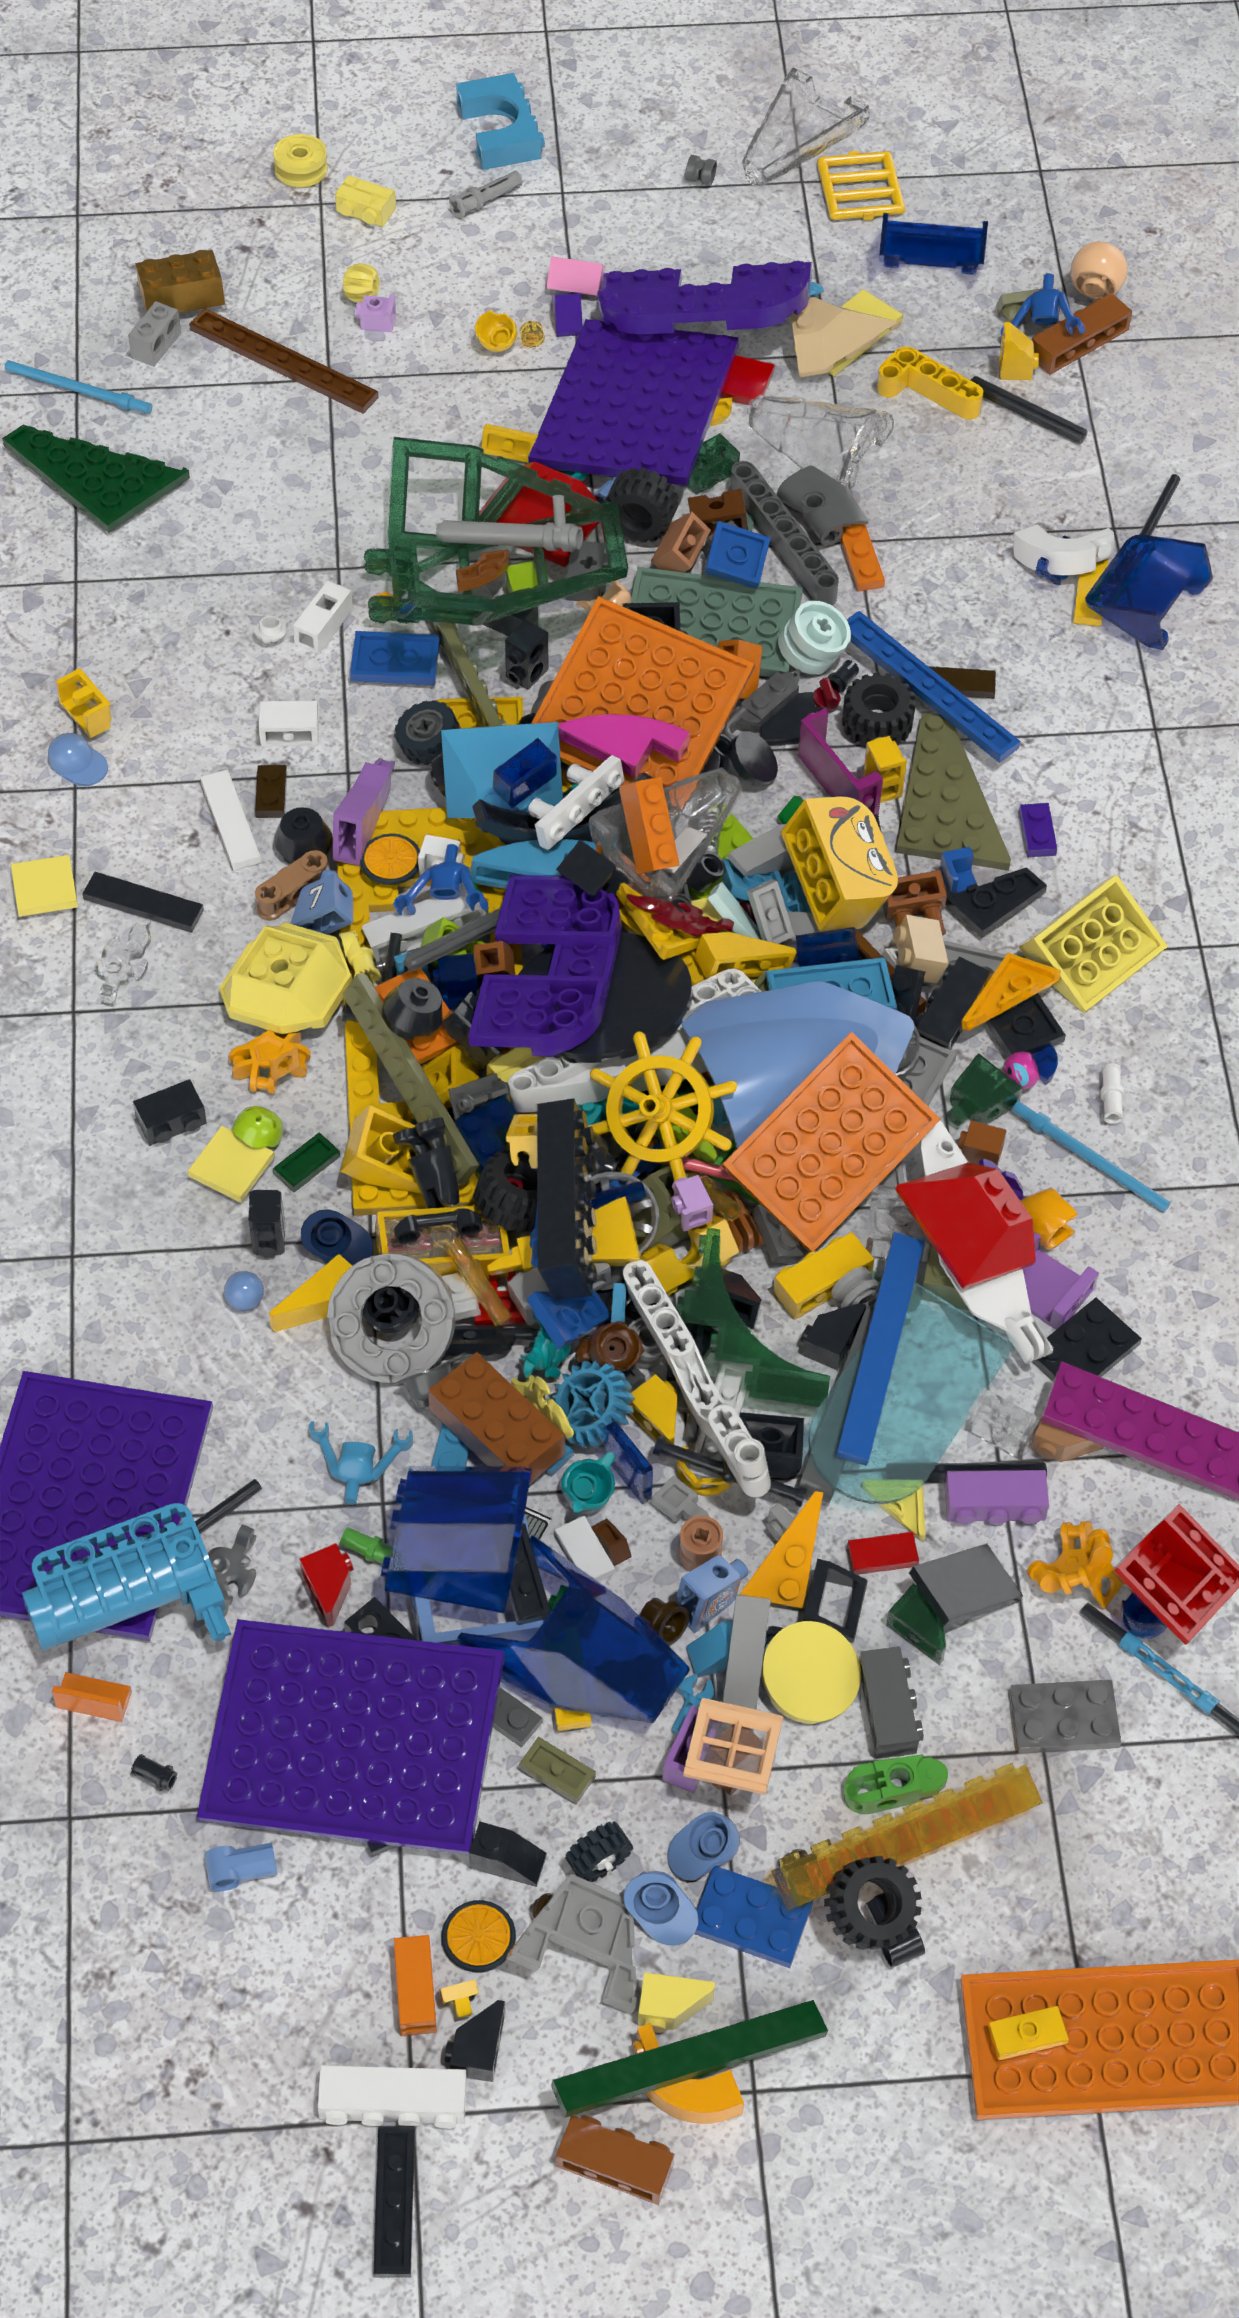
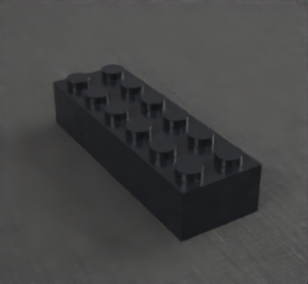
M574 1098L537 1104L538 1271L555 1301L593 1296V1283L597 1282L596 1266L592 1263V1255L597 1254L596 1240L594 1235H592V1227H596L597 1223L595 1210L592 1208V1200L596 1199V1188L594 1181L591 1180V1172L596 1171L595 1158L593 1153H591V1145H595V1133L592 1126L588 1127L586 1113L584 1110L579 1109Z

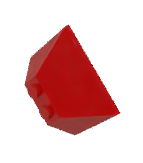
M534 461L511 470L472 521L546 525L548 522L554 523L553 496L563 495L566 523L581 527L583 530V541H586L606 514L603 513V506L582 481ZM516 546L566 568L569 564L571 552H565L561 548L558 551H547L542 547Z
M967 1162L899 1184L895 1187L896 1192L962 1289L1032 1266L1036 1262L1033 1219L997 1168Z
M1180 1504L1160 1521L1111 1570L1121 1583L1185 1645L1195 1637L1239 1589V1565Z

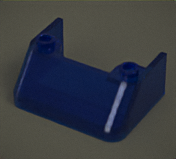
M883 213L879 261L884 262L883 267L899 268V264L953 268L961 269L962 274L976 275L977 270L983 269L988 221H983L981 228L890 221L888 220L889 213Z

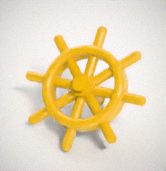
M639 1031L633 1036L639 1060L628 1065L616 1078L597 1068L590 1071V1078L607 1087L610 1091L606 1103L607 1120L589 1126H592L594 1132L599 1135L611 1132L617 1143L629 1153L620 1172L633 1175L641 1159L654 1163L669 1162L674 1181L686 1177L681 1159L695 1151L704 1140L724 1151L731 1148L732 1143L728 1138L710 1129L714 1115L713 1099L734 1093L738 1086L735 1081L731 1080L709 1087L704 1077L691 1066L702 1045L699 1037H692L681 1058L677 1059L664 1055L651 1056L646 1036L643 1032ZM655 1070H672L673 1073L662 1092ZM643 1074L649 1095L630 1086ZM685 1077L695 1092L674 1098ZM624 1097L638 1104L640 1109L622 1115ZM698 1104L696 1121L677 1111ZM647 1120L637 1141H635L628 1133L626 1127ZM671 1123L690 1132L679 1144L676 1143ZM659 1126L665 1149H649L647 1147Z

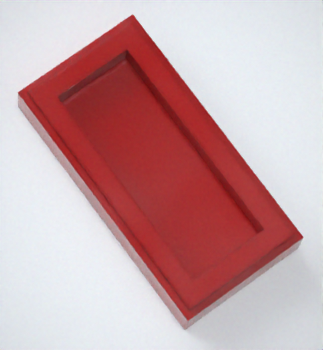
M913 1532L848 1540L847 1547L852 1571L855 1574L910 1568L919 1565Z

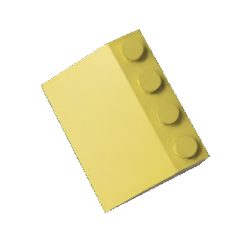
M1117 874L1099 883L1018 946L1026 959L1061 970L1060 980L1052 986L1083 1013L1168 947Z

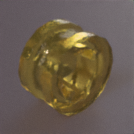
M528 321L519 329L521 341L526 347H537L545 340L543 327L537 321Z

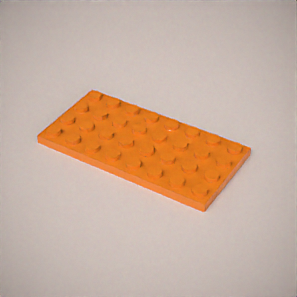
M1239 1959L961 1975L960 1981L977 2120L1239 2105ZM1058 2006L1069 2038L1068 2044L998 2060L988 2028L989 2022Z

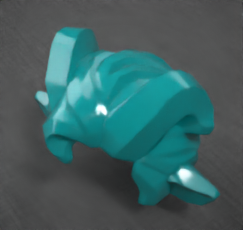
M535 1317L534 1321L539 1323L540 1330L538 1331L535 1343H529V1346L534 1345V1347L526 1357L522 1354L520 1356L524 1361V1376L529 1378L534 1369L543 1371L546 1377L558 1378L562 1372L557 1366L565 1361L570 1354L571 1343L558 1350L541 1322Z

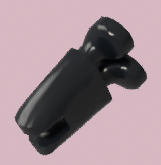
M443 1117L418 1123L413 1128L393 1134L396 1144L410 1146L416 1154L415 1157L407 1161L427 1209L452 1207L460 1202L451 1147L445 1145V1122Z

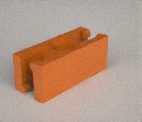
M429 1935L394 1938L401 2036L437 2033Z

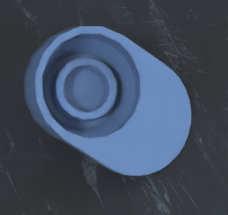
M64 733L54 738L49 745L48 760L51 769L71 783L78 786H91L99 783L106 776L108 771L107 760L102 754L91 748L81 735Z
M706 1812L692 1820L674 1836L670 1843L668 1862L673 1873L684 1880H696L716 1865H722L732 1860L740 1846V1835L735 1823L730 1818L716 1812Z

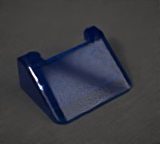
M1144 534L1130 537L1125 541L1086 595L1087 607L1146 647L1163 650L1169 642L1167 631L1161 629L1160 622L1183 590L1188 591L1191 595H1197L1203 592L1213 580L1206 545L1204 543Z

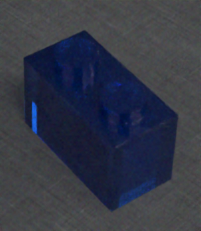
M539 738L535 739L493 771V790L511 808H514L557 775L558 757Z

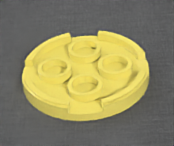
M804 1621L783 1628L769 1641L764 1649L761 1677L766 1692L771 1699L770 1702L779 1712L797 1722L816 1724L836 1718L853 1703L860 1688L861 1668L854 1648L840 1632L823 1623Z

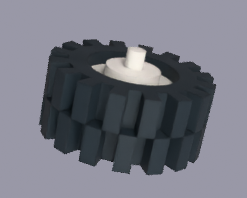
M606 1822L604 1826L601 1824L596 1827V1830L588 1831L584 1838L580 1837L577 1840L578 1843L573 1844L570 1847V1851H567L565 1859L576 1876L589 1882H594L599 1876L602 1878L607 1875L608 1871L615 1870L617 1868L616 1865L622 1864L625 1861L624 1858L630 1856L633 1845L617 1822Z

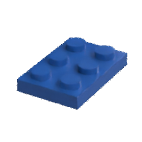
M355 631L350 671L351 681L435 686L440 635Z
M715 1866L697 1910L699 1922L695 1935L791 1968L814 1900Z

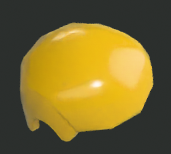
M489 310L479 316L475 323L476 337L485 349L492 352H502L509 349L514 344L518 335L516 323L505 312L503 314H496Z

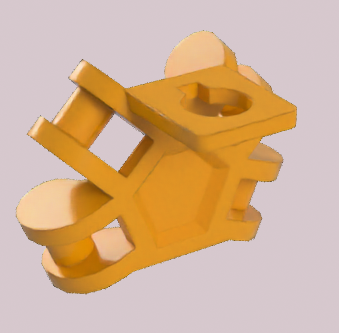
M268 1030L248 1043L233 1048L229 1052L228 1058L229 1062L234 1065L232 1067L233 1078L242 1080L250 1076V1091L257 1092L258 1089L268 1090V1093L275 1094L278 1079L287 1073L295 1077L306 1076L308 1067L305 1063L310 1060L311 1052L306 1046L299 1044L302 1038L300 1032L280 1034ZM260 1067L270 1068L269 1078L260 1077Z
M1081 1521L1079 1525L1063 1522L1060 1528L1063 1546L1060 1556L1053 1563H1045L1041 1560L1032 1562L1027 1569V1574L1047 1593H1054L1063 1588L1065 1594L1069 1595L1073 1593V1587L1083 1584L1085 1588H1090L1099 1607L1105 1609L1122 1587L1120 1580L1111 1572L1113 1569L1111 1561L1114 1555L1110 1545L1109 1534L1104 1529L1093 1530L1090 1521ZM1076 1538H1080L1081 1549H1074ZM1103 1577L1110 1579V1588L1105 1595H1102L1101 1579Z

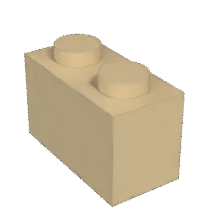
M906 915L901 925L896 927L893 936L899 953L898 963L901 966L925 971L924 982L937 984L949 964L939 920Z

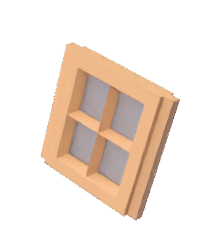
M702 1698L683 1776L766 1795L783 1716Z

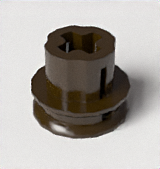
M652 1598L642 1608L640 1621L649 1627L650 1636L654 1640H659V1643L663 1646H669L681 1638L688 1626L690 1615L689 1611L684 1606H680L676 1601L665 1603L659 1598Z

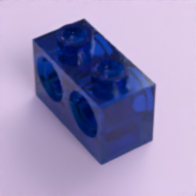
M855 927L796 935L799 967L860 960Z

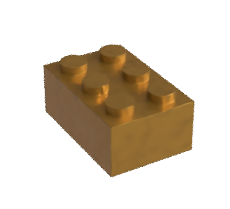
M198 250L190 254H174L167 258L146 259L135 263L139 291L146 312L155 301L175 308L179 313L225 305L222 277L213 250Z

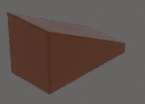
M607 1518L591 1527L613 1566L632 1557L626 1537Z

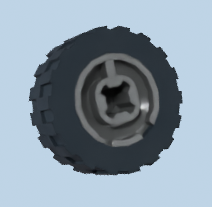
M426 700L412 705L410 709L403 712L404 714L399 717L398 723L395 725V738L408 760H412L416 764L423 763L424 765H429L432 757L442 750L441 730L460 729L461 726L452 709L447 707L446 703H440L437 700Z

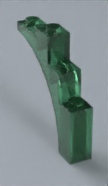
M707 1227L706 1235L700 1234L698 1253L703 1254L702 1267H695L693 1285L699 1286L698 1291L685 1290L684 1297L678 1296L676 1310L684 1324L719 1328L718 1334L712 1333L710 1353H715L716 1361L753 1366L752 1372L746 1371L743 1390L749 1391V1398L826 1409L830 1376L805 1370L782 1359L764 1346L742 1322L731 1303L723 1280L720 1260L721 1230Z

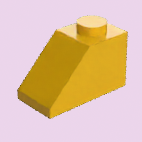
M1004 322L999 355L1000 380H1032L1033 369H1038L1039 354L1034 353L1033 341L1012 323Z
M655 1374L631 1393L635 1400L628 1405L632 1407L634 1412L629 1413V1415L655 1441L661 1436L666 1438V1442L674 1444L677 1392L670 1382H663Z

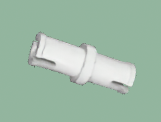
M1110 1063L1102 1067L1103 1087L1100 1090V1097L1104 1101V1120L1110 1124H1117L1124 1119L1122 1100L1125 1098V1090L1121 1086V1067L1118 1064Z

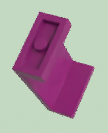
M826 708L816 713H810L804 719H801L798 757L830 797L853 798L864 804L873 815H879L883 784L881 775L875 771L857 780L826 743L829 713Z

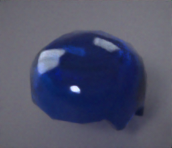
M1132 1592L1126 1600H1122V1622L1131 1634L1142 1639H1152L1166 1631L1167 1627Z

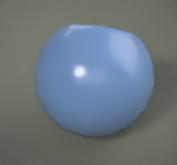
M248 1271L234 1273L227 1279L224 1286L226 1301L232 1308L240 1311L252 1310L260 1304L264 1295L262 1281L255 1273Z

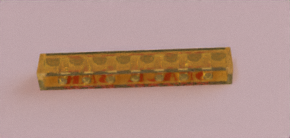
M1013 1763L1007 1764L994 1770L996 1777L985 1781L983 1775L963 1783L966 1788L963 1791L954 1793L953 1788L933 1795L935 1802L927 1806L923 1805L922 1800L902 1808L905 1815L893 1819L892 1814L889 1813L873 1820L874 1828L863 1832L861 1826L842 1833L843 1840L833 1845L830 1839L810 1846L812 1853L800 1858L799 1853L795 1852L779 1859L781 1866L771 1872L787 1911L829 1894L826 1892L828 1884L835 1881L832 1876L850 1862L866 1857L883 1856L884 1860L892 1858L897 1861L896 1865H899L1042 1804V1799L1027 1765L1025 1764L1015 1769Z

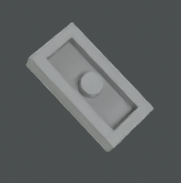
M770 880L747 891L762 940L779 944L795 936L778 881Z

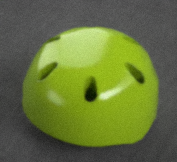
M249 1106L238 1114L231 1128L241 1140L256 1149L266 1146L275 1147L283 1136V1123L280 1117L262 1106Z

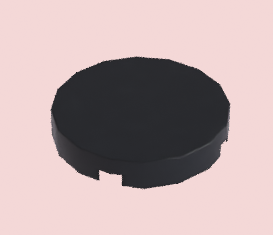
M744 731L731 740L730 760L742 779L745 781L749 779L754 782L751 785L763 787L776 778L778 772L777 760L773 750L763 738L751 731Z

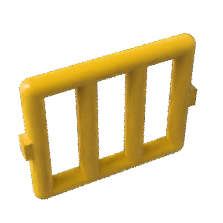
M848 151L847 155L824 156L817 159L829 216L832 220L863 218V221L874 220L876 216L899 215L905 212V205L892 154L889 151L871 153ZM883 162L885 168L833 174L829 172L830 166ZM888 180L889 187L834 191L833 184ZM887 197H892L893 200L892 205L838 209L837 202Z

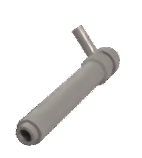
M563 495L553 496L554 523L548 522L546 525L444 520L442 523H438L436 527L437 538L446 543L542 547L547 551H558L561 548L565 552H573L575 549H580L583 544L582 528L576 527L575 524L566 523Z

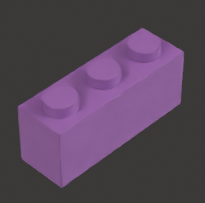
M1046 1470L947 1471L944 1485L947 1522H957L958 1524L965 1525L971 1524L974 1521H989L992 1524L1022 1521L1027 1524H1033L1046 1520L1049 1508Z

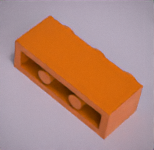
M662 778L646 779L619 786L637 874L679 866Z

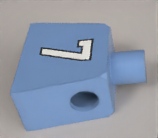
M332 870L323 871L320 880L303 887L290 924L323 934L332 933L352 924L353 892L351 888L338 877L336 872Z

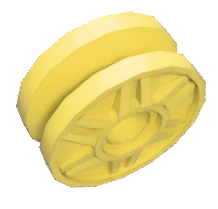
M294 134L284 137L276 143L273 149L275 175L280 182L288 186L297 188L310 187L322 181L328 172L326 146L320 139L312 135Z

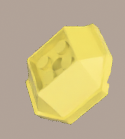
M285 922L280 926L263 927L257 938L247 944L220 985L219 990L231 1019L276 1033L286 1034L298 1032L312 1027V1029L325 1027L343 1000V992L353 979L337 937Z

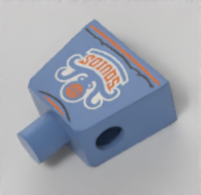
M717 1555L681 1578L675 1601L689 1611L690 1617L687 1627L694 1634L735 1601L741 1580L749 1574L748 1568L743 1561L735 1559L729 1564L722 1556Z

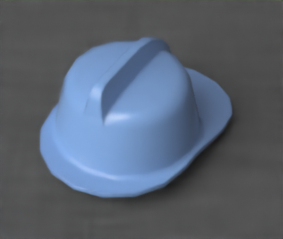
M643 1871L628 1883L623 1895L625 1907L654 1940L665 1945H680L688 1941L695 1934L699 1922L697 1910L673 1877L661 1871Z

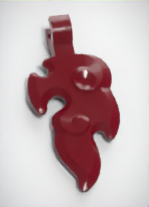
M627 894L626 896L633 905L654 913L651 915V918L656 922L669 928L682 930L692 936H702V934L722 933V929L732 931L734 922L730 919H721L717 922L710 920L709 917L702 916L704 913L702 909L690 904H677V907L685 911L684 913L677 910L676 906L672 903L658 898L634 896L632 894Z

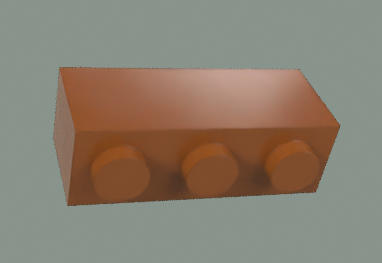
M581 2115L580 2118L571 2116L556 2154V2167L659 2206L674 2165L675 2154L669 2152V2147L660 2142L649 2141L648 2144L637 2140L633 2133L625 2129L615 2128L613 2131L602 2127L601 2122L587 2115Z

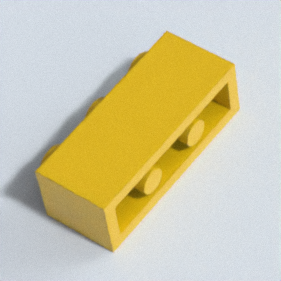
M853 1232L844 1237L838 1236L820 1251L808 1253L796 1265L781 1269L774 1278L773 1293L794 1320L832 1299L831 1291L834 1285L851 1270L858 1267H866L870 1273L873 1272L874 1258Z

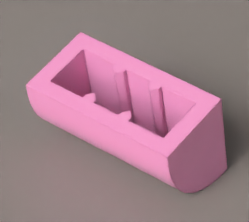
M551 257L547 289L597 296V291H601L605 266L600 263Z

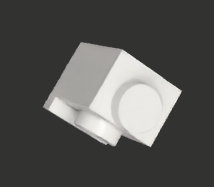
M426 834L418 856L419 875H422L433 865L444 862L448 844L458 846L456 862L464 865L465 854H461L460 841Z

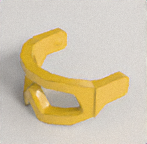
M676 1461L677 1474L680 1481L698 1495H718L730 1489L732 1483H726L722 1477L697 1479L694 1473L686 1467L685 1462ZM702 1485H719L713 1488L700 1487Z

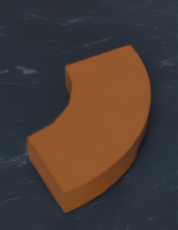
M509 550L482 553L476 563L455 570L458 592L484 586L499 578L509 567Z

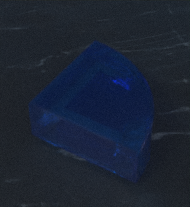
M1052 1044L1033 1055L1040 1080L1045 1085L1053 1079L1058 1065L1057 1052Z

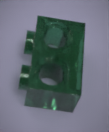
M721 433L704 441L687 486L697 495L704 490L711 489L722 480L730 478L732 466L740 461V452Z

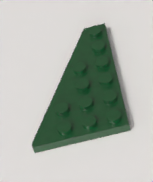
M24 424L2 438L4 447L108 533L190 478L189 470L185 467L179 470L165 466L163 461L150 460L147 457L126 452L123 455L111 452L109 447L103 445H93L91 442L72 437L69 440L55 437L53 432L37 430L35 427Z

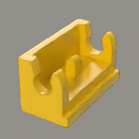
M519 1114L513 1117L506 1135V1142H510L511 1160L515 1166L519 1163L518 1153L526 1151L530 1156L529 1163L531 1168H537V1114Z

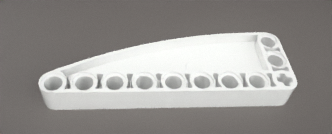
M738 969L724 970L692 986V1004L682 1021H685L707 1001L762 991L742 971ZM681 1024L666 1040L649 1050L651 1056L664 1055L680 1059L690 1040ZM697 1052L691 1066L701 1074L706 1072L707 1069ZM638 1054L625 1059H620V1056L602 1059V1063L576 1062L575 1058L563 1056L560 1058L546 1057L511 1075L508 1084L512 1107L518 1112H536L537 1104L571 1098L575 1099L577 1105L603 1101L607 1099L610 1089L590 1078V1071L597 1068L616 1078L628 1065L639 1060ZM655 1070L660 1086L667 1084L673 1073L672 1070ZM644 1074L639 1076L630 1085L640 1092L648 1090Z

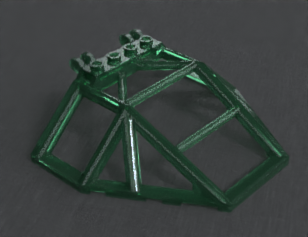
M393 437L386 549L370 548L364 554L366 572L378 576L387 572L389 596L373 595L367 601L369 618L372 622L383 624L389 620L398 621L403 624L419 623L422 620L479 626L626 578L628 562L618 505L609 501H605L603 504L571 491V485L556 479L549 482L539 478L538 472L502 456H499L497 459L484 454L483 448L475 445ZM409 457L465 463L461 521L496 523L524 485L551 497L563 495L564 502L572 505L571 511L565 513L566 523L575 524L578 527L601 521L608 565H602L601 569L548 583L544 548L532 547L537 586H534L533 589L526 588L499 595L493 599H488V597L474 596L473 589L462 591V594L436 591L420 581V573L457 555L459 569L470 566L469 553L500 545L446 543L438 539L436 534L405 531ZM483 467L507 477L508 481L479 516L481 469ZM554 516L525 524L546 525L548 522L554 523ZM417 548L441 550L418 562Z

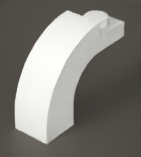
M1035 525L1014 533V557L1025 566L1047 574L1076 575L1096 570L1097 562L1114 557V532L1107 528L1084 537L1063 539L1054 537L1044 531L1039 525Z

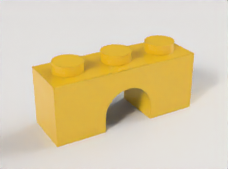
M713 1215L712 1222L687 1230L691 1239V1248L689 1253L682 1259H677L672 1247L661 1243L640 1255L641 1260L651 1266L667 1295L678 1290L677 1286L686 1281L692 1282L702 1278L705 1275L704 1272L711 1265L717 1267L726 1265L731 1261L730 1257L740 1253L725 1218Z

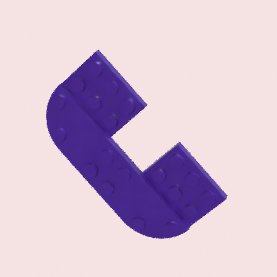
M793 261L782 264L768 262L764 265L745 263L733 266L731 284L713 282L708 285L684 284L681 286L682 271L681 269L663 268L655 271H647L645 269H639L634 272L611 271L603 274L601 291H597L600 317L606 325L612 322L617 327V331L630 334L674 333L675 323L726 321L727 330L757 329L786 322V318L790 317L792 312L798 315L808 305L812 279V262Z
M510 875L495 931L496 942L556 945L548 976L484 974L468 1036L470 1046L531 1047L532 1057H554L561 1052L578 1046L594 1034L604 1014L622 930L618 901L612 892L608 894L601 888L596 896L592 897L565 876Z

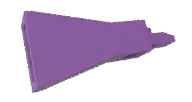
M379 758L374 764L365 762L355 784L333 814V860L360 866V860L365 847L372 838L382 808L391 791V774L395 767V761H385Z

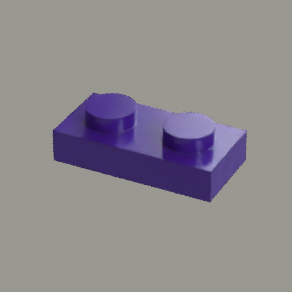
M1049 803L1020 804L1019 815L1027 858L1056 856L1057 844Z

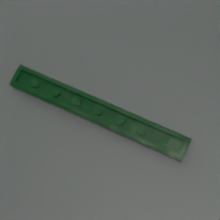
M814 2000L553 2079L551 2088L563 2116L566 2118L826 2037L828 2029Z

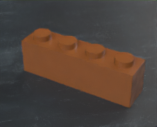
M1110 293L1103 298L1097 299L1082 310H1077L1073 314L1074 317H1078L1084 324L1085 332L1083 334L1079 332L1078 326L1073 329V335H1071L1066 328V319L1055 323L1043 332H1038L1032 337L1034 353L1039 354L1038 365L1051 375L1127 332L1130 327L1132 310L1114 294Z

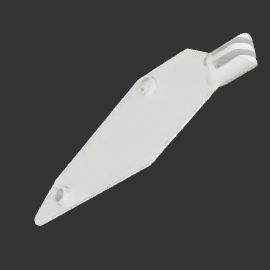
M941 1120L921 1140L920 1153L924 1176L968 1162ZM938 1254L940 1265L972 1315L1005 1330L1006 1335L1025 1364L1053 1353L1052 1345L1031 1314L1023 1269L962 1289Z

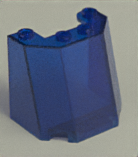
M409 1466L407 1478H400L395 1503L401 1504L400 1510L393 1509L390 1529L396 1530L391 1557L384 1556L381 1576L387 1577L385 1591L504 1613L523 1526L532 1468L521 1466Z

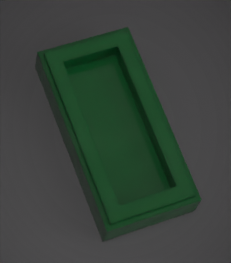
M319 1132L273 1168V1174L295 1193L341 1157L340 1150Z

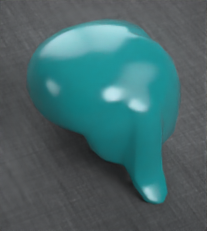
M613 1452L606 1453L598 1460L584 1459L576 1461L565 1470L560 1487L573 1512L580 1513L582 1510H598L609 1501L615 1489L614 1475L610 1470V1466L615 1459Z

